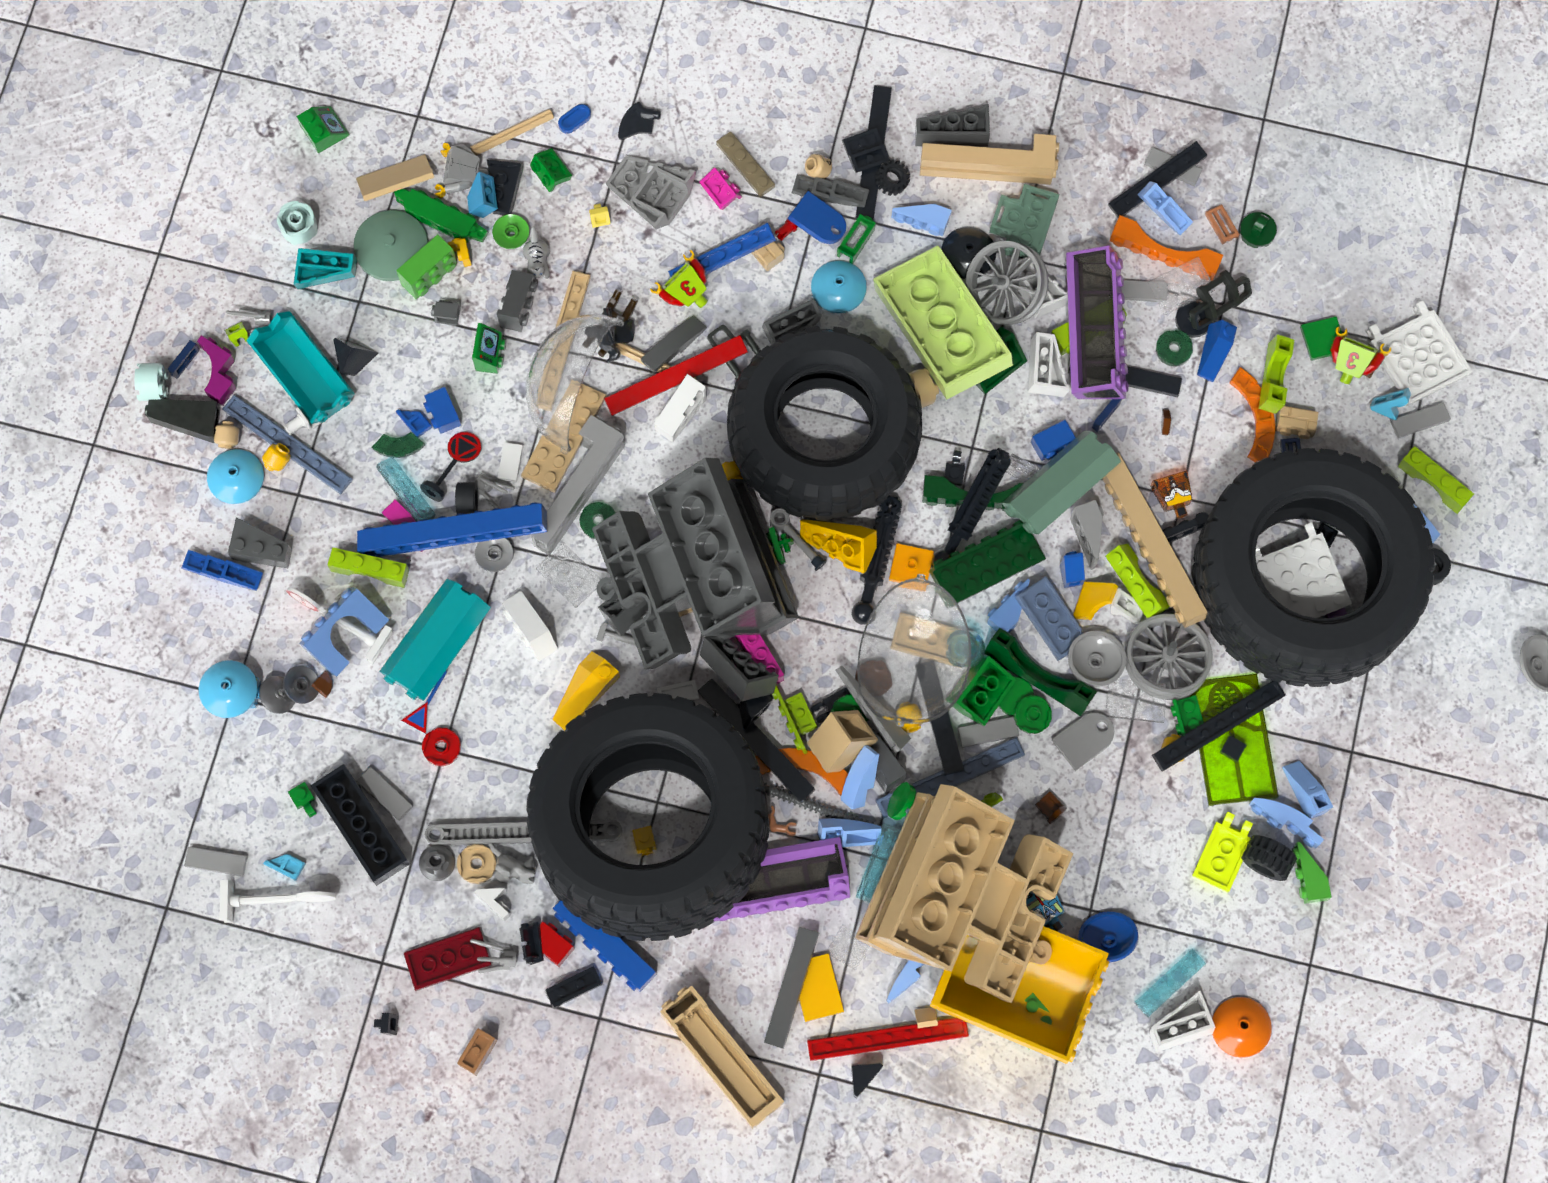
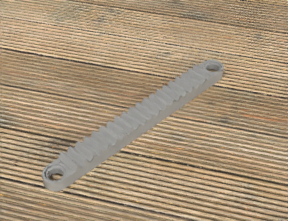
M590 820L589 838L592 842L615 841L621 837L622 827L616 820ZM527 822L431 825L425 831V839L431 845L465 846L474 844L490 845L491 843L495 845L531 843ZM610 825H615L618 828V832L611 836L607 833V828ZM433 830L440 831L441 835L438 840L430 839V833Z

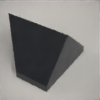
M339 338L333 339L340 374L357 375L378 354V352L352 341Z

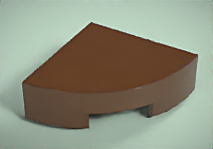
M1162 409L1161 432L1162 435H1168L1170 433L1171 414L1169 410Z
M326 671L311 685L325 698L328 697L332 689V681Z

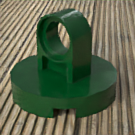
M1253 212L1248 214L1240 225L1241 239L1245 244L1253 248L1267 247L1273 242L1277 234V225L1268 214Z

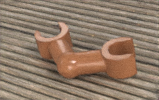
M771 805L772 813L768 815L770 831L784 832L789 836H795L796 832H790L788 828L790 826L796 827L797 824L794 822H790L787 825L777 824L774 817L775 808Z

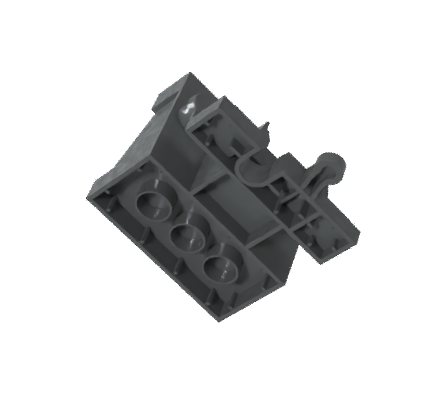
M703 458L648 493L663 532L656 538L650 540L641 515L635 511H618L592 528L610 577L602 578L597 584L596 590L599 598L605 601H613L618 598L621 606L626 609L636 607L645 599L648 603L646 616L629 626L645 669H655L680 654L691 652V644L678 613L689 608L693 610L702 636H719L725 640L735 635L772 634L799 618L744 479L727 480L719 458Z

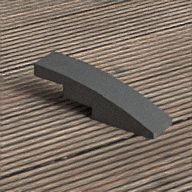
M798 174L792 189V194L804 197L806 192L809 191L824 202L856 207H865L869 189L836 179L832 182L817 177L811 179Z
M694 315L691 316L641 358V362L655 374L666 362L669 363L679 352L682 353L707 327Z

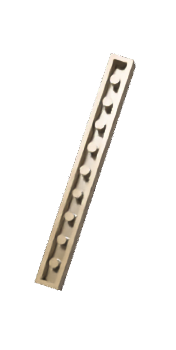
M1119 452L1116 453L1121 462L1102 478L1105 483L1106 492L1108 495H1112L1116 510H1120L1123 515L1124 525L1126 527L1129 526L1133 541L1139 544L1141 556L1147 559L1152 575H1156L1158 579L1157 584L1160 590H1164L1167 595V603L1170 607L1174 608L1177 621L1186 628L1204 620L1207 610Z

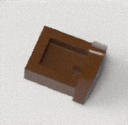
M1048 792L1035 804L1048 819L1047 822L1049 824L1056 821L1067 809L1051 792Z

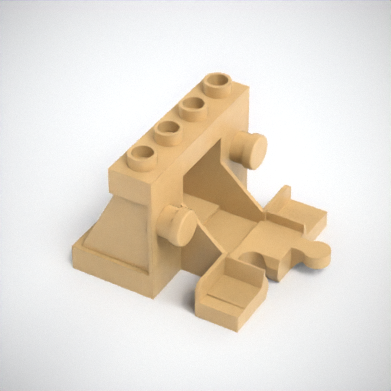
M941 784L935 797L931 794L917 792L914 803L909 810L855 938L885 954L951 972L966 936L969 935L977 938L980 941L965 974V982L1003 1001L1012 1003L1028 962L1045 964L1049 961L1052 954L1050 944L1047 941L1038 939L1046 920L1043 915L1028 910L1026 906L1027 895L1032 891L1044 900L1054 899L1073 853L1045 837L1027 834L1022 838L1010 869L997 862L1015 820L955 786Z

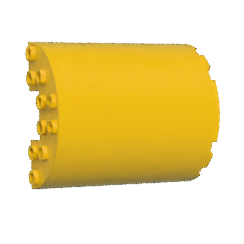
M1043 926L1038 939L1047 941L1052 949L1051 957L1045 964L1028 962L1014 999L1010 1003L965 982V974L980 941L967 935L952 972L948 970L943 971L930 1007L1065 1064L1073 1062L1076 1054L1075 1049L1083 1035L1082 1031L1086 1023V1016L1089 1014L1093 1004L1089 1001L1091 996H1095L1101 987L1103 979L1100 976L1102 971L1106 972L1110 961L1107 960L1109 953ZM1034 993L1048 1011L1038 1007L1036 1012L1031 1013L1026 1008L1028 1002L1024 1000ZM1043 1016H1049L1052 1024L1045 1023L1040 1019Z

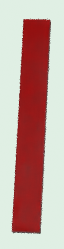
M739 335L604 398L611 415L614 416L680 385L687 374L695 378L748 353Z
M958 1018L938 1020L937 1026L918 1028L917 1024L807 1040L810 1061L966 1038L969 1037L967 1022Z

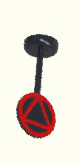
M460 432L450 438L448 453L453 460L436 483L426 480L420 485V489L427 497L437 502H441L444 499L445 493L440 484L457 461L466 463L475 460L481 452L479 438L469 432Z

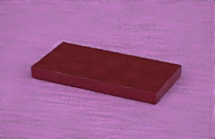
M480 927L404 952L414 990L418 991L492 966L491 962L477 960L478 957H489L487 948L470 942L471 939L484 942Z

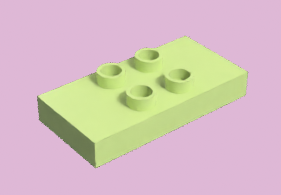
M939 246L873 279L876 293L925 368L929 371L946 400L1013 366L1011 352Z

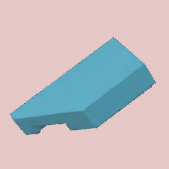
M289 854L264 861L263 863L265 866L297 881L306 865L305 862Z

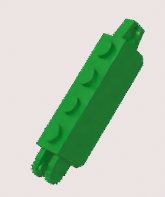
M400 189L394 192L396 201L404 206L407 214L454 239H466L467 243L471 239L483 243L488 235L487 230L477 224V220L473 215L469 213L464 214L455 206L450 205L449 207L440 199L429 197L422 190L416 191L411 189L409 192L405 189Z

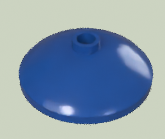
M1102 912L1091 916L1083 923L1078 934V941L1109 953L1107 960L1110 962L1122 960L1130 955L1136 948L1139 938L1135 923L1128 916L1118 912Z

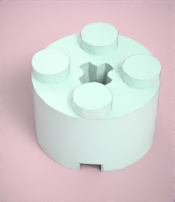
M291 201L281 207L277 216V224L287 241L297 245L306 243L316 236L317 221L309 205L299 203V201Z
M138 363L139 369H135L134 378L135 390H139L140 395H136L139 401H149L152 399L168 398V387H166L165 381L169 377L168 369H164L162 363Z

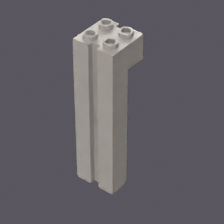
M591 415L579 431V435L583 436L581 446L589 451L548 509V532L531 534L534 547L549 556L625 447L622 431L616 426L611 427L607 425L606 421L599 416L594 417Z

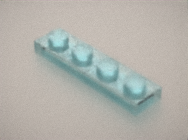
M394 457L377 464V470L416 522L421 519H434L436 514Z
M883 823L856 898L870 903L901 829Z
M1191 949L1134 1003L1149 1017L1206 963Z

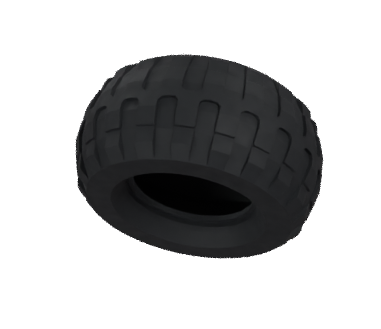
M819 326L808 327L803 332L787 333L775 340V343L771 346L767 345L751 359V363L738 376L728 403L727 435L733 461L739 468L744 481L751 488H754L764 501L772 506H778L786 510V513L802 518V516L816 518L818 521H830L831 518L843 517V519L861 514L863 510L874 508L883 503L907 478L917 458L922 438V406L916 394L914 382L908 372L900 367L899 361L888 349L881 348L874 339L862 333L860 335L850 333L846 328L833 326V329H820ZM809 390H837L849 395L859 403L868 417L871 431L865 442L857 450L845 457L833 460L813 459L796 451L783 437L778 425V419L785 406L796 396Z

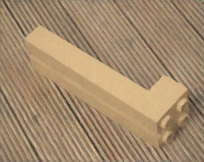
M1034 134L1033 148L1031 150L923 143L920 176L1051 185L1052 178H1056V170H1058L1057 154L1059 152V142H1056V135Z
M685 986L677 993V999L674 1001L669 999L661 1006V1016L750 1127L754 1129L766 1117L783 1105L784 1101L710 1011L706 1002L693 986L689 988Z

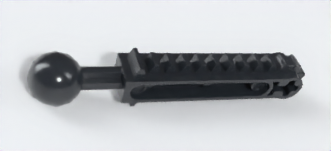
M997 448V450L993 449L988 453L983 466L953 521L949 524L948 531L953 534L945 548L936 551L933 555L932 566L939 559L943 558L944 561L949 559V555L956 551L962 539L968 541L973 536L972 533L1011 464L1007 451Z
M889 495L879 505L880 512H877L878 519L875 520L877 526L873 527L874 530H877V548L867 571L860 575V581L864 583V590L861 601L853 606L851 612L854 621L860 625L871 623L876 616L872 601L877 587L883 586L884 580L882 578H885L883 571L887 570V566L884 564L889 563V559L886 557L891 555V552L888 550H892L893 545L890 543H894L892 536L896 535L894 529L898 527V524L895 522H899L900 517L898 515H901L902 503H900L898 497ZM890 505L893 506L891 514L888 513V508Z

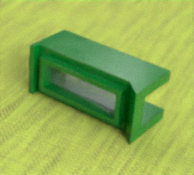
M859 214L856 222L837 248V257L840 258L844 254L850 257L849 263L853 264L875 231L876 223L872 218Z

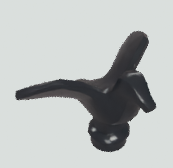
M611 307L603 308L604 322L602 327H600L598 322L591 320L586 325L584 332L589 337L596 336L598 338L599 347L609 353V358L606 362L611 363L621 355L615 344L632 342L635 326L632 319L626 320L618 326L614 325Z

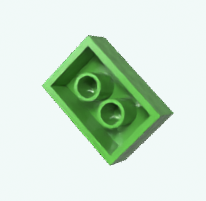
M437 234L396 271L401 285L417 299L424 296L433 284H438L447 272L453 271L457 262L453 249Z

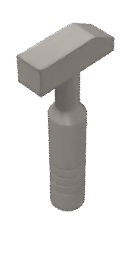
M603 623L600 626L596 638L597 641L602 642L604 635L613 637L615 640L636 646L633 637L625 634L621 636L618 633L606 631L608 623Z

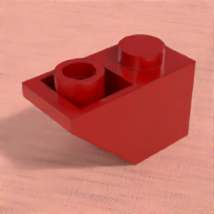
M542 921L540 924L542 952L544 956L560 967L573 952L574 947L571 945L573 941L565 934L561 937L557 933L558 929L550 922L546 924Z

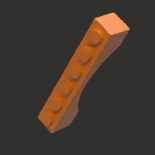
M1119 215L1110 238V242H1113L1118 247H1126L1133 253L1146 255L1151 260L1162 261L1167 266L1180 268L1188 274L1193 273L1203 280L1212 281L1223 258L1222 254L1207 248L1188 252L1166 248L1148 237L1137 221Z

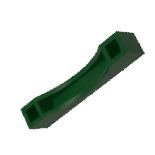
M924 476L922 503H926L929 506H936L937 504H945L946 507L961 506L968 491L953 485L945 477ZM1018 483L1008 490L994 493L985 510H994L995 508L1004 511L1005 507L1002 502L1024 483Z
M1001 628L991 638L984 651V654L990 656L1079 716L1083 715L1098 692L1082 681L1061 678L1044 670L1024 652L1015 637Z

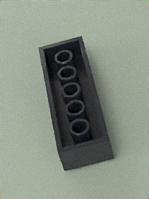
M344 764L310 785L376 886L410 865Z

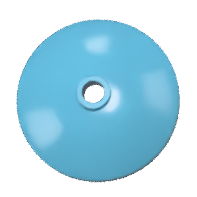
M846 261L828 262L822 265L812 278L811 292L814 300L821 308L831 313H846L854 310L862 303L866 295L867 285L863 273L858 267ZM841 280L842 283L838 284L836 283V281Z
M232 449L221 453L212 461L207 472V483L213 495L222 502L229 504H240L251 500L258 494L264 482V469L261 462L254 454L242 449ZM232 470H236L235 474H230Z
M227 660L212 665L203 674L199 683V697L203 706L211 714L221 718H233L245 713L255 702L258 693V683L254 673L249 667L238 661ZM229 683L228 688L223 689V684Z

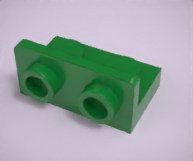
M552 148L535 154L530 163L532 171L538 176L543 186L549 192H552L556 185L569 181L572 177V174Z
M1197 696L1172 700L1173 705L1170 707L1173 717L1177 716L1178 724H1175L1178 735L1183 736L1204 723Z

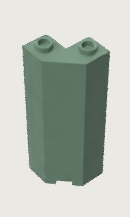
M1083 431L1002 502L1005 507L1004 511L1011 518L1021 519L1024 523L1023 527L1028 533L1040 534L1114 469L1121 460L1110 445L1106 442L1102 444L1097 440L1098 436L1094 432Z

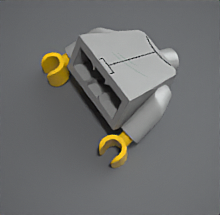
M443 143L442 147L446 150H440L443 157H447L443 179L445 187L437 184L435 189L441 190V192L435 193L438 198H443L446 193L450 194L472 187L477 173L482 172L488 175V170L479 168L480 158L467 146L452 145L450 147L448 143Z

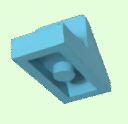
M1409 388L1373 398L1370 408L1372 411L1397 420L1399 414L1397 407L1405 406L1409 402L1411 392Z

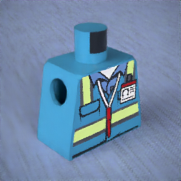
M1035 894L1026 899L1028 910L1043 915L1046 920L1044 926L1049 925L1052 930L1057 932L1064 927L1058 919L1064 913V909L1057 895L1049 901Z

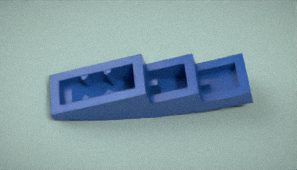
M189 549L181 569L254 591H257L263 575L260 571L232 561H224L210 555L205 556Z

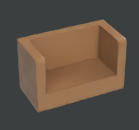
M478 1028L457 1064L477 1076L497 1040Z

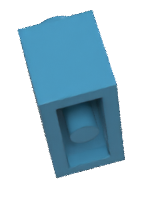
M482 172L477 173L467 196L469 214L484 218L498 209L493 176Z

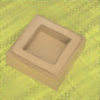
M934 1008L914 1010L918 1028L938 1025Z

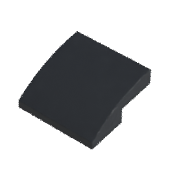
M877 128L842 140L855 173L890 161Z

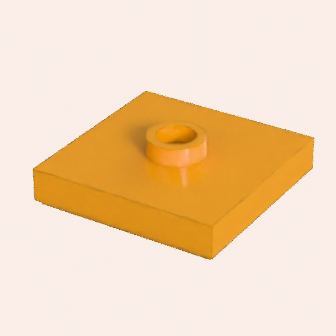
M897 543L889 581L926 589L934 551Z

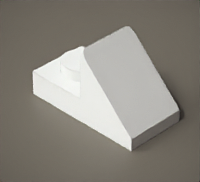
M1117 589L1111 603V614L1122 615L1132 623L1139 624L1143 615L1142 610L1133 597L1123 590Z
M505 888L477 889L474 892L503 921L510 917V914L507 912L509 908L502 901L497 903L505 894Z

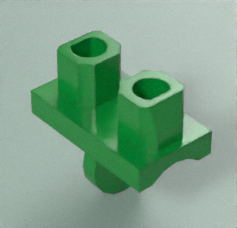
M775 527L769 528V532L766 535L770 545L774 546L775 550H773L775 558L781 565L785 564L786 560L782 548H784L785 553L791 552L790 546L794 544V540L792 538L787 539L786 533L780 535L782 539L780 541Z

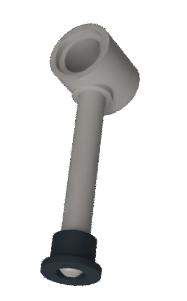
M781 508L773 510L770 515V527H775L777 532L785 531L810 558L812 565L815 567L814 570H819L827 560H823L820 555L817 556L789 526V514L786 513V510ZM782 517L784 522L779 524L774 519Z

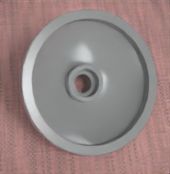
M1089 631L1081 634L1072 642L1068 652V664L1078 680L1090 686L1101 687L1112 684L1122 675L1126 665V654L1123 646L1114 636L1102 631ZM1092 661H1096L1098 665H1093Z
M1534 635L1527 638L1522 644L1520 666L1526 680L1535 689L1542 692H1548V637Z

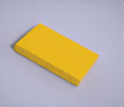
M829 953L812 957L799 998L805 1022L844 1012Z

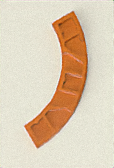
M1240 367L1229 384L1244 396L1252 410L1255 420V439L1247 458L1256 463L1269 457L1272 451L1275 435L1274 413L1258 409L1261 387L1254 377Z
M779 749L796 769L813 772L821 776L840 796L842 795L848 776L844 769L840 772L826 773L812 751L807 750L808 753L804 754L802 749ZM755 756L759 764L760 773L764 775L766 773L771 772L768 769V767L757 756Z

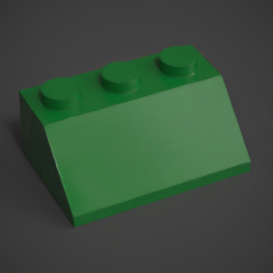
M979 656L947 703L962 715L985 726L1017 679L990 656Z

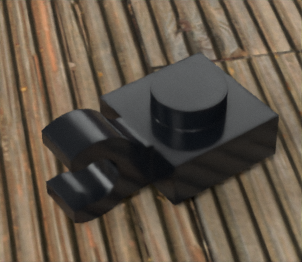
M954 450L952 464L946 463L944 477L950 483L962 486L965 466L960 465L962 451Z

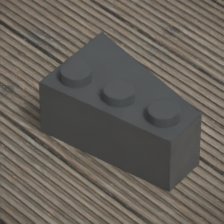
M515 270L511 271L506 285V295L501 300L503 303L502 309L497 311L500 328L522 332L523 326L527 325V310L532 307V292L535 293L537 288L534 274Z
M812 299L764 322L762 329L772 345L775 343V340L787 333L792 332L795 334L803 332L805 328L814 327L820 321L822 314L815 300Z
M236 517L228 549L231 559L288 569L292 553L289 544Z
M617 598L613 601H605L598 606V609L608 625L622 636L630 629L629 626L648 612V603L645 599L636 607L626 609L621 606Z
M873 729L872 731L878 740L871 748L879 754L875 779L886 794L905 782L907 773L897 761L892 750L888 749L885 745L882 735L879 732L876 733Z

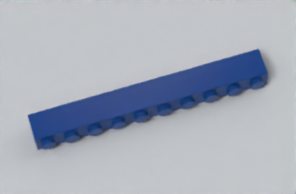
M534 502L525 506L514 505L511 508H494L491 511L485 512L475 511L471 514H456L451 517L440 516L437 519H421L418 522H402L398 525L387 524L378 528L367 527L364 530H357V552L381 557L548 532L547 510L542 503Z

